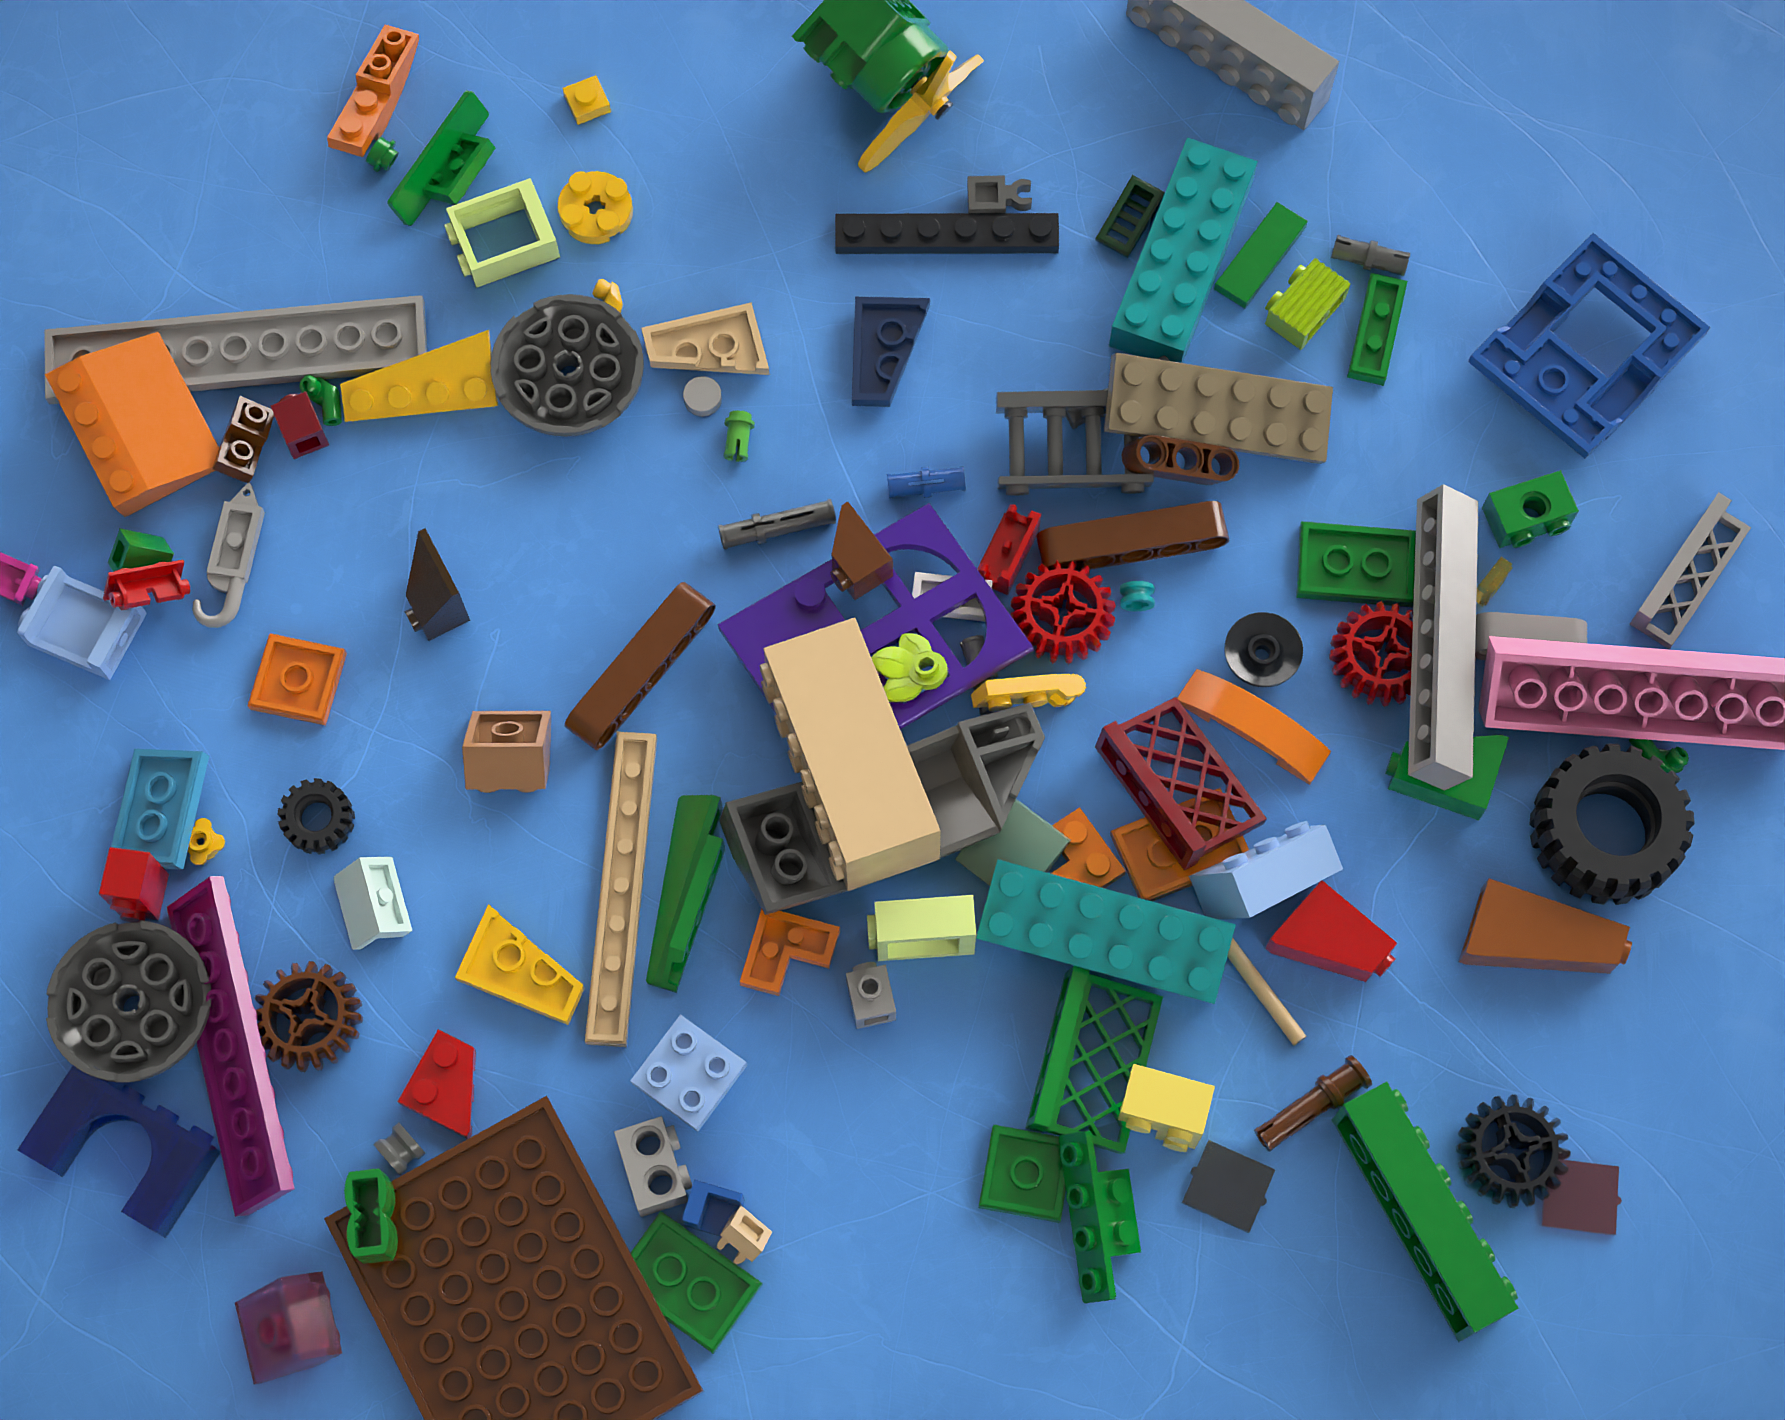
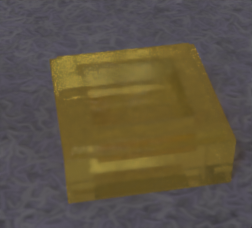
M1502 556L1477 587L1476 602L1482 607L1486 606L1513 568L1511 567L1513 564Z

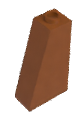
M1489 878L1481 888L1458 962L1465 965L1610 974L1619 963L1624 965L1628 959L1632 947V942L1626 940L1630 927Z

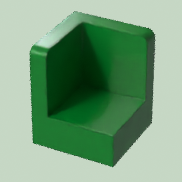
M119 528L108 564L114 572L123 568L132 569L154 565L158 562H171L174 553L163 537Z

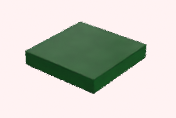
M993 1125L978 1208L1060 1223L1066 1185L1060 1157L1059 1136Z

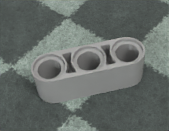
M1501 612L1480 613L1476 615L1475 657L1486 661L1489 636L1587 644V622L1567 617Z

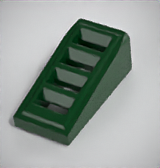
M1132 175L1095 240L1128 258L1157 213L1165 192ZM1135 194L1150 202L1148 207H1145L1132 200V196ZM1128 206L1143 214L1141 219H1138L1123 210ZM1120 217L1136 226L1134 231L1132 232L1116 223L1118 218ZM1111 229L1129 238L1126 245L1108 235Z

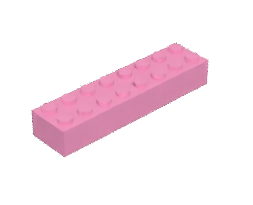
M1489 636L1478 710L1483 724L1487 728L1785 750V658Z

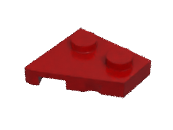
M438 1029L402 1092L398 1103L469 1139L472 1135L471 1113L472 1102H474L473 1072L475 1071L476 1062L475 1048Z

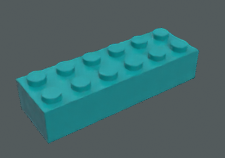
M1187 137L1113 322L1109 347L1135 356L1158 359L1165 355L1169 361L1183 363L1252 186L1258 161Z
M997 859L976 939L1215 1004L1236 924Z

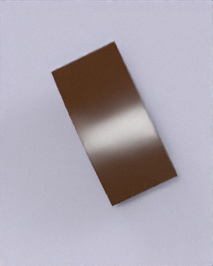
M239 396L218 450L213 470L242 482L250 483L254 476L262 447L268 438L274 418L272 409Z

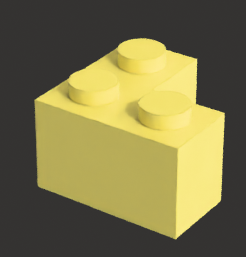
M1133 1064L1118 1120L1125 1121L1126 1127L1136 1132L1150 1133L1151 1129L1157 1130L1155 1138L1163 1140L1164 1147L1174 1151L1187 1152L1188 1148H1196L1204 1133L1215 1086Z

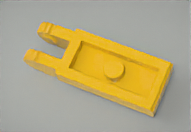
M1074 673L1072 675L1049 674L986 680L971 694L973 708L988 707L989 711L992 712L1008 709L1012 704H1027L1030 702L1033 708L1047 703L1054 707H1061L1062 705L1071 704L1077 696L1080 697L1085 692L1087 687L1085 686V679Z

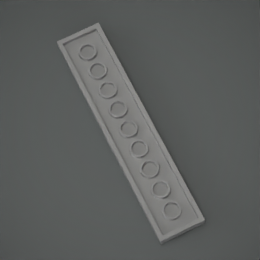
M422 295L44 330L45 374L80 356L159 332L190 392L301 382L305 376L309 375L323 379L363 376L427 352L425 302ZM45 376V399L49 405L60 404Z

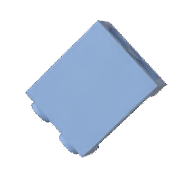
M54 566L49 575H45L41 579L37 588V596L31 607L22 613L18 622L17 633L28 646L111 680L147 613L142 606L128 608L127 610H120L119 607L113 608L110 600H103L104 591L67 576L63 569Z

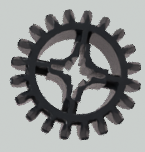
M1513 1094L1508 1097L1507 1105H1505L1500 1096H1495L1491 1100L1492 1108L1485 1102L1480 1103L1477 1106L1479 1115L1469 1113L1465 1118L1470 1127H1462L1458 1132L1462 1139L1468 1141L1459 1143L1456 1146V1152L1468 1155L1467 1158L1458 1163L1460 1169L1471 1168L1473 1171L1465 1179L1466 1183L1472 1184L1478 1179L1482 1186L1478 1189L1477 1194L1482 1197L1489 1190L1493 1191L1492 1203L1495 1205L1501 1203L1504 1195H1506L1509 1208L1517 1207L1520 1198L1526 1207L1532 1206L1535 1203V1195L1542 1201L1550 1196L1547 1187L1554 1190L1559 1188L1561 1182L1556 1175H1565L1569 1169L1564 1163L1558 1161L1567 1159L1571 1155L1570 1150L1559 1147V1144L1568 1140V1135L1566 1133L1555 1134L1554 1129L1561 1123L1560 1119L1555 1118L1548 1122L1544 1118L1549 1111V1108L1543 1106L1537 1112L1533 1111V1098H1527L1522 1107L1519 1105L1517 1095ZM1511 1120L1526 1125L1537 1136L1528 1137L1519 1132L1516 1123H1511ZM1496 1122L1498 1126V1131L1496 1132L1497 1146L1492 1147L1489 1151L1482 1152V1137L1485 1129L1491 1123ZM1509 1145L1512 1149L1519 1148L1521 1150L1527 1148L1518 1157L1514 1154H1499ZM1543 1150L1544 1163L1542 1170L1535 1180L1530 1181L1528 1171L1531 1170L1529 1157L1537 1151ZM1498 1165L1507 1170L1510 1179H1515L1516 1183L1500 1178L1489 1166Z

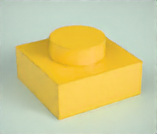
M596 75L562 88L564 97L577 125L611 112L609 101Z

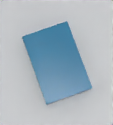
M134 749L111 847L150 852L164 869L183 870L209 755L203 751Z

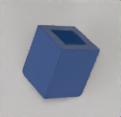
M694 1180L682 1218L684 1226L720 1236L730 1216L740 1205L743 1206V1194Z

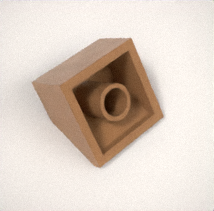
M472 711L462 746L466 790L477 789L480 792L490 793L499 789H517L520 792L528 793L538 789H546L550 771L551 711Z

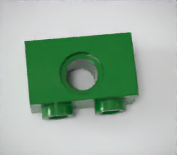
M1561 470L1491 492L1482 506V510L1499 548L1511 544L1514 548L1522 547L1531 543L1536 536L1546 533L1549 536L1562 534L1570 529V525L1579 512ZM1524 508L1535 510L1539 517L1528 516L1524 512Z

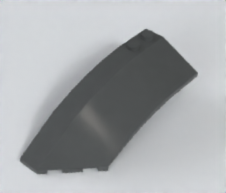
M1031 702L960 721L954 727L907 745L941 830L940 858L992 837L1002 830L1013 803L1045 739ZM803 782L726 802L719 820L732 857L765 915L847 891L844 880L836 881L829 863L831 855L828 844H822L815 826L817 819L814 807L808 808L802 793L801 786Z

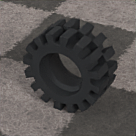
M314 778L312 783L307 779L300 781L301 787L296 788L293 785L288 789L291 792L289 797L283 795L281 799L283 808H278L277 813L281 818V821H278L279 827L284 832V836L296 848L302 849L305 853L312 854V852H317L318 854H325V850L328 849L334 851L338 848L337 844L339 842H346L348 831L352 832L354 824L352 819H355V812L351 808L353 805L344 792L330 781L325 783L319 778ZM313 803H324L331 810L329 824L319 831H310L302 824L304 810Z

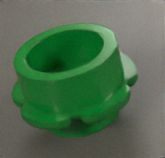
M380 137L375 142L366 158V162L374 167V171L378 172L381 168L388 171L399 154L394 149L396 142L394 140L389 142L383 137Z

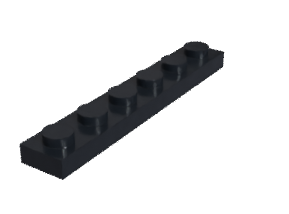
M1058 213L835 214L836 254L1059 253Z

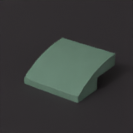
M1015 799L1000 833L962 849L955 860L990 886L997 859L1047 873L1071 840L1019 800Z

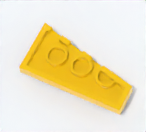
M489 330L341 383L345 422L498 406V398L491 376L492 349Z

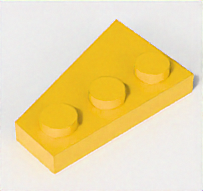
M489 904L455 976L458 982L566 1025H569L585 989L581 982L533 944L527 936L512 926Z

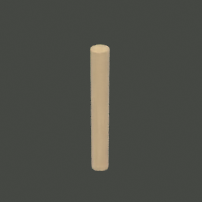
M1232 938L1227 956L1293 1046L1297 1045L1307 1036L1234 938Z

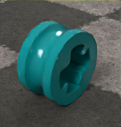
M1145 581L1123 583L1120 585V594L1124 596L1120 599V607L1127 611H1146L1152 609L1155 606V600L1150 595L1155 591L1154 585Z

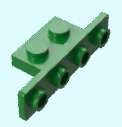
M466 90L388 199V206L403 224L412 226L430 199L457 205L496 149L488 138L476 136L488 118L489 112L473 91Z
M1091 1131L1059 1136L1060 1157L1063 1165L1067 1192L1066 1198L1069 1206L1082 1301L1084 1303L1115 1300L1116 1290L1111 1257L1141 1253L1129 1169L1098 1172Z

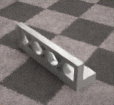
M1719 492L1630 622L1631 626L1668 649L1672 647L1751 529L1750 526L1725 511L1732 500ZM1717 522L1738 533L1732 542L1716 544L1713 528ZM1707 538L1708 545L1702 546V544ZM1726 550L1722 558H1720L1719 551ZM1711 553L1715 567L1714 570L1697 573L1693 561L1694 556ZM1687 568L1689 575L1681 576ZM1706 580L1703 586L1700 587L1699 581ZM1691 582L1695 598L1692 601L1677 603L1673 587L1675 584ZM1668 598L1669 604L1662 605L1665 599ZM1687 609L1681 617L1679 610ZM1672 613L1675 628L1670 635L1650 623L1655 614Z

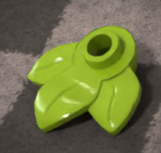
M902 634L899 640V647L890 646L882 648L871 657L876 671L888 678L883 688L889 702L913 700L923 689L932 690L939 687L944 682L948 673L944 657L937 652H933L929 641L917 634ZM927 666H933V668L928 671L922 670Z

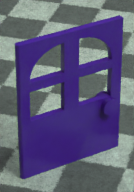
M930 503L874 534L888 553L907 549L923 551L942 559L958 573L914 599L893 569V577L883 582L882 585L899 608L860 630L871 657L882 648L899 643L902 634L917 633L929 641L933 652L939 653L946 660L948 678L939 687L926 690L913 700L905 703L889 702L900 730L1034 651L1032 644ZM832 559L718 624L719 631L764 697L765 694L761 684L763 678L759 668L760 664L765 663L763 648L846 621L825 590V588L834 584L830 575ZM976 598L985 617L987 633L984 645L978 656L963 668L932 623ZM877 671L882 686L884 687L887 682V679ZM770 703L769 705L771 706V708H772L773 711L775 712V708H774L773 703Z

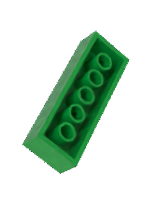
M1385 1082L1343 1104L1333 1117L1332 1122L1456 1339L1460 1342L1519 1309L1515 1303L1518 1296L1510 1280L1505 1276L1501 1278L1493 1265L1496 1259L1490 1245L1484 1238L1479 1240L1470 1224L1474 1221L1469 1209L1463 1201L1457 1202L1450 1191L1449 1186L1452 1183L1447 1171L1440 1163L1435 1164L1427 1149L1430 1148V1144L1425 1133L1419 1126L1413 1127L1405 1112L1408 1111V1106L1399 1090H1392L1388 1082Z

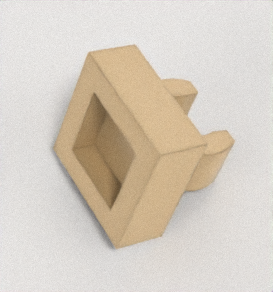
M740 1205L730 1216L722 1230L717 1248L722 1250L726 1244L730 1243L739 1251L733 1260L734 1263L740 1264L746 1258L753 1262L763 1251L772 1231Z

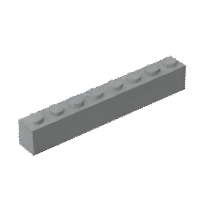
M1444 484L1417 499L1408 775L1440 789L1447 790L1473 778L1478 501Z

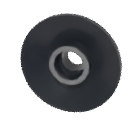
M1257 612L1242 617L1230 628L1225 640L1224 653L1229 668L1240 680L1256 687H1274L1288 681L1297 672L1303 658V643L1298 631L1288 620L1273 613ZM1260 649L1265 650L1269 654V658L1261 660L1256 657L1255 652Z

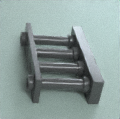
M1108 390L997 392L996 414L1004 413V417L1008 419L1010 476H999L997 481V489H1006V495H1028L1029 489L1121 487V493L1136 494L1143 493L1144 487L1152 485L1154 474H1134L1125 468V474L1102 475L1101 417H1104V412H1106ZM1066 412H1081V417L1085 418L1086 475H1063L1062 418L1066 417ZM1027 413H1043V418L1047 419L1048 476H1025L1024 419L1028 418ZM1124 435V447L1127 443L1139 437Z

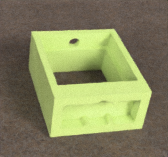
M531 178L446 208L450 223L444 224L446 233L452 246L459 244L462 254L456 257L464 277L472 276L476 288L560 258L556 238ZM525 209L537 242L477 263L464 230Z
M973 895L874 902L875 915H867L869 950L877 949L878 961L974 955L976 924Z

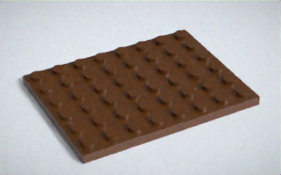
M547 1096L391 1181L395 1192V1207L391 1220L396 1227L398 1236L397 1251L393 1260L363 1264L352 1255L347 1242V1225L352 1214L347 1206L324 1218L424 1420H656L704 1392Z

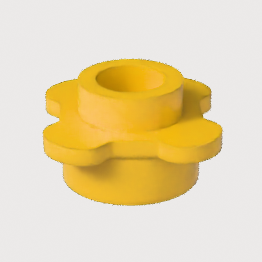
M200 818L195 822L187 852L190 854L191 862L195 865L205 864L207 860L213 858L225 846L224 837L212 830V823L206 818ZM200 838L204 839V843L202 845H198L197 843Z

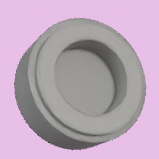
M700 376L693 378L686 384L683 391L686 408L696 416L712 415L719 409L722 402L720 386L709 377Z

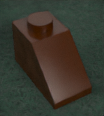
M846 502L841 505L831 554L832 571L830 575L840 591L847 590L852 598L856 600L893 577V558L850 503Z

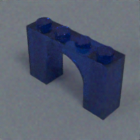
M73 1065L17 1150L63 1177L86 1141L99 1128L117 1121H131L142 1125L150 1138L152 1148L151 1161L147 1172L121 1212L162 1237L167 1238L221 1153L211 1144L215 1137L195 1125L189 1131L176 1124L180 1118L178 1115L161 1105H158L155 1111L143 1105L142 1103L146 1097L131 1087L124 1085L121 1091L109 1085V1081L86 1074Z

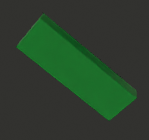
M1276 202L1217 280L1214 290L1245 309L1305 230L1308 221Z
M1374 273L1370 274L1347 378L1384 386L1408 281Z

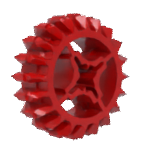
M1056 560L1051 571L1041 563L1038 566V576L1028 572L1025 575L1026 584H1017L1015 592L1018 596L1011 599L1010 606L1015 611L1011 612L1010 615L1032 646H1037L1035 656L1041 658L1045 652L1051 653L1050 662L1052 664L1056 663L1058 655H1064L1065 661L1069 665L1073 661L1074 653H1077L1082 660L1088 658V648L1098 652L1101 648L1100 640L1107 641L1111 632L1108 628L1114 626L1115 617L1110 613L1115 611L1116 605L1114 601L1108 600L1111 596L1110 587H1100L1103 580L1101 575L1089 578L1090 568L1088 565L1082 568L1080 572L1075 571L1076 565L1073 560L1068 564L1067 569H1061V564ZM1061 588L1056 595H1042L1041 599L1038 598L1042 593L1048 590ZM1073 590L1083 595L1089 601L1092 608H1087V604L1079 602L1074 597ZM1066 599L1067 616L1063 617L1062 625H1059L1060 615H1058V609L1062 608L1063 600ZM1033 615L1038 616V620L1047 622L1051 626L1053 633L1050 634L1043 630L1036 623ZM1084 625L1089 626L1076 635L1065 636L1066 632L1071 628H1083Z
M1381 601L1376 604L1374 612L1365 604L1361 606L1360 615L1351 611L1347 615V622H1339L1336 628L1338 634L1333 635L1330 642L1331 646L1335 649L1330 651L1329 659L1330 661L1337 662L1332 669L1333 675H1345L1340 682L1341 688H1346L1350 685L1355 687L1352 692L1353 699L1359 697L1362 692L1368 695L1366 698L1368 705L1373 704L1376 697H1380L1381 704L1385 707L1389 705L1391 697L1400 705L1406 700V694L1411 696L1413 622L1411 619L1413 617V610L1407 611L1405 616L1398 613L1399 605L1396 603L1393 604L1390 611H1386ZM1370 630H1383L1382 634L1377 637L1365 636L1364 639L1357 638L1360 634ZM1396 635L1402 638L1409 648L1402 646L1397 641ZM1385 641L1386 647L1384 651L1388 654L1380 667L1381 657L1378 654ZM1356 660L1364 662L1368 666L1370 674L1365 672ZM1402 669L1409 671L1398 678L1383 679V675L1388 671L1401 672Z

